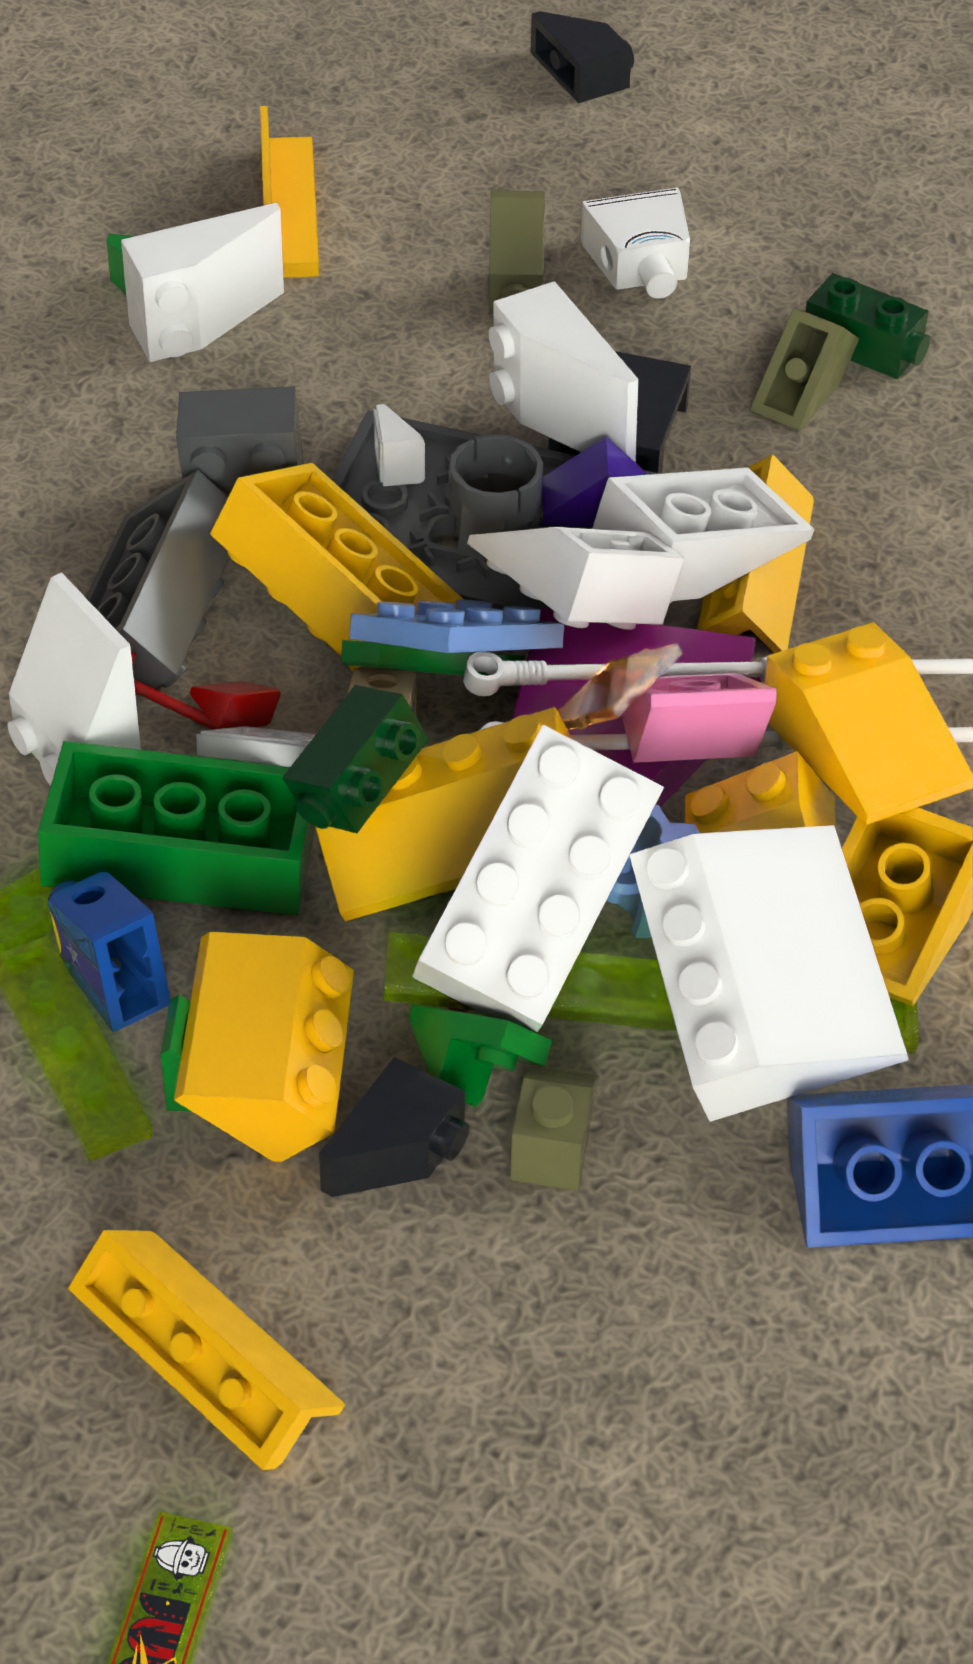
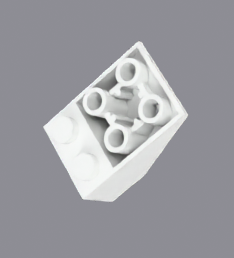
M548 527L470 535L467 544L488 559L486 563L488 567L499 573L509 575L520 584L519 590L523 594L542 601L554 610L553 616L556 620L576 628H586L589 622L608 623L614 627L627 630L634 629L636 624L662 625L685 559L650 532Z

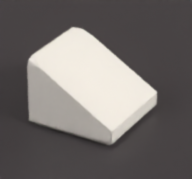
M385 404L376 405V409H374V450L380 483L383 482V486L422 483L425 480V442L423 437Z

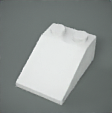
M277 202L121 240L129 325L149 362L169 357H179L186 353L203 349L284 293L281 212Z
M555 281L493 301L494 326L489 329V341L494 352V372H491L489 375V383L497 403L500 405L505 404L520 424L580 452L607 436L635 462L638 378Z
M749 468L610 477L607 480L592 528L650 532L682 555L685 559L670 603L673 601L702 598L811 540L814 532L812 526Z
M61 572L50 578L9 692L13 719L8 722L10 737L21 754L27 755L32 752L39 760L43 775L50 786L63 741L141 750L130 644Z

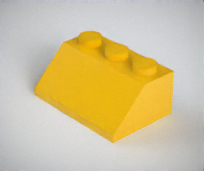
M208 932L202 936L174 1101L274 1162H283L334 1134L354 969L306 937Z

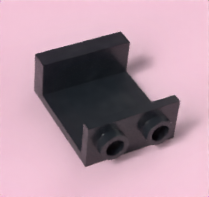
M615 351L638 378L635 463L643 470L662 474L664 445L676 412H686L688 407L691 366ZM549 437V450L572 455L581 453Z

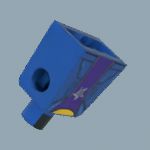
M99 872L80 882L65 881L57 885L50 893L47 903L61 962L111 1031L114 1033L169 1006L170 995L153 912L108 872ZM110 956L115 957L119 960L121 964V969L114 963ZM120 970V972L114 977L113 973Z

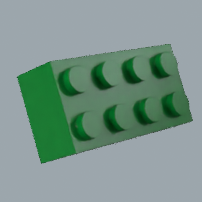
M63 741L38 829L41 886L56 887L65 881L80 882L99 872H108L136 897L298 916L315 826L308 823L298 813L296 809L297 801L282 779L290 767Z

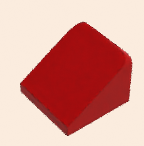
M239 681L191 686L189 694L215 727L223 729L241 726L260 727L270 724L279 702L281 691L274 687Z

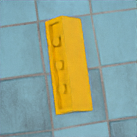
M260 106L263 206L277 202L280 207L283 277L319 276L312 137L269 138L268 106Z
M773 454L747 467L810 525L814 503L813 496ZM807 542L704 596L697 630L739 635L750 629L774 653L787 650Z
M103 1230L68 1287L71 1293L262 1470L275 1469L283 1463L311 1417L339 1415L345 1407V1403L152 1231Z

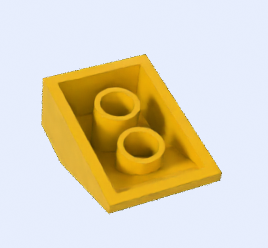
M874 622L767 656L764 684L776 688V704L768 724L795 752L798 751L814 772L865 825L973 788V773L910 656Z
M796 751L686 794L685 824H695L700 833L834 825L836 830L835 796L800 753Z
M918 807L865 825L857 817L842 847L889 998L912 1007L968 922L973 911V827Z

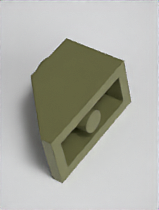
M491 190L489 314H493V301L543 285L545 191Z
M793 308L749 411L800 431L840 385L859 338L840 325Z
M531 1066L523 1078L512 1132L511 1181L579 1190L599 1075Z

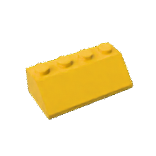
M313 462L239 477L210 533L227 550L229 557L234 562L246 567L267 587L268 593L275 600L287 605L307 624L308 630L316 638L325 641L340 656L342 640L362 641L349 639L351 614L377 613V602L414 604L416 612L417 601L453 603L455 610V600H464ZM349 666L352 672H354V669L360 668L359 666Z
M556 707L530 715H521L511 721L470 734H460L450 740L422 748L358 833L332 827L327 829L316 827L339 913L345 922L457 888L542 725L572 739Z

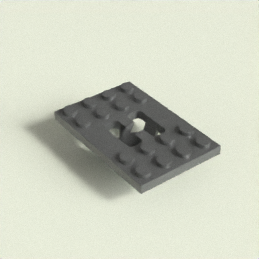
M367 410L331 480L464 600L491 602L492 609L503 611L505 606L551 609L542 601L523 594L519 590L520 584L509 575L499 573L488 567L486 564L488 559L467 544L470 535L509 530L517 531L548 527L592 529L593 527L543 525V518H541L543 477L576 455L531 446L526 441L508 435H480L402 418L423 437L425 442V480L418 484L383 486V482L380 483L374 450V411ZM644 470L648 475L660 474ZM440 535L459 537L457 549L437 545L433 542Z

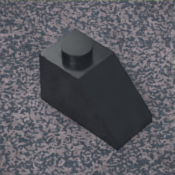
M542 11L532 13L530 53L578 104L630 88V73L634 66L632 48L607 23Z
M394 1057L320 1151L321 1191L331 1197L429 1178L443 1158L449 1161L454 1160L461 1152L467 1140L470 1126L465 1122V1091Z

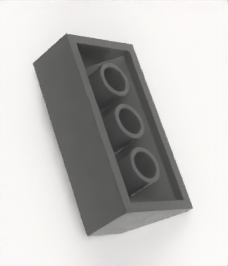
M198 469L124 517L85 597L130 644L131 652L137 654L133 665L134 679L154 689L160 685L164 688L171 686L186 670L188 660L185 658L191 642L199 636L205 627L206 619L203 615L209 602L221 590L224 580L220 576L226 563L231 559L227 550L210 535L228 497Z

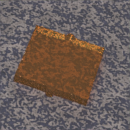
M675 643L652 650L646 648L637 654L610 660L558 711L567 730L575 728L582 730L588 725L619 718L683 654L678 644Z

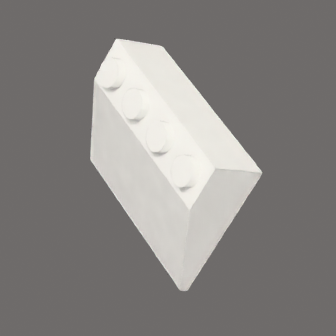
M834 825L691 834L629 855L691 1083L710 1122L909 1060Z

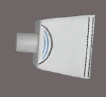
M678 187L582 201L581 243L615 289L645 286L647 293L651 297L660 299L674 292L678 280H685L687 278L690 237L682 197Z

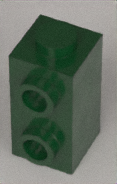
M832 273L806 302L805 312L840 325L859 338L850 361L898 379L910 364L918 366L928 351L930 335L925 334L929 311L908 303L902 298L890 296L862 285L851 278Z
M354 685L282 779L297 801L296 809L298 813L308 823L320 829L332 827L358 833L429 738L403 694Z

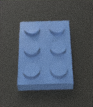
M455 600V610L453 603L417 601L416 612L414 604L377 602V613L351 614L349 639L444 653L563 648L564 624L540 620L541 609L505 606L503 611L492 609V603L485 601Z

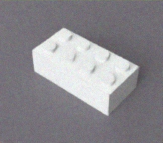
M542 725L423 950L412 977L488 1017L509 1020L538 1033L664 787Z

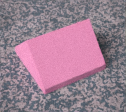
M737 673L616 678V694L633 763L756 756L776 704V688Z

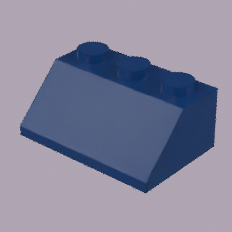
M973 1084L799 1094L787 1098L789 1158L807 1248L973 1237Z

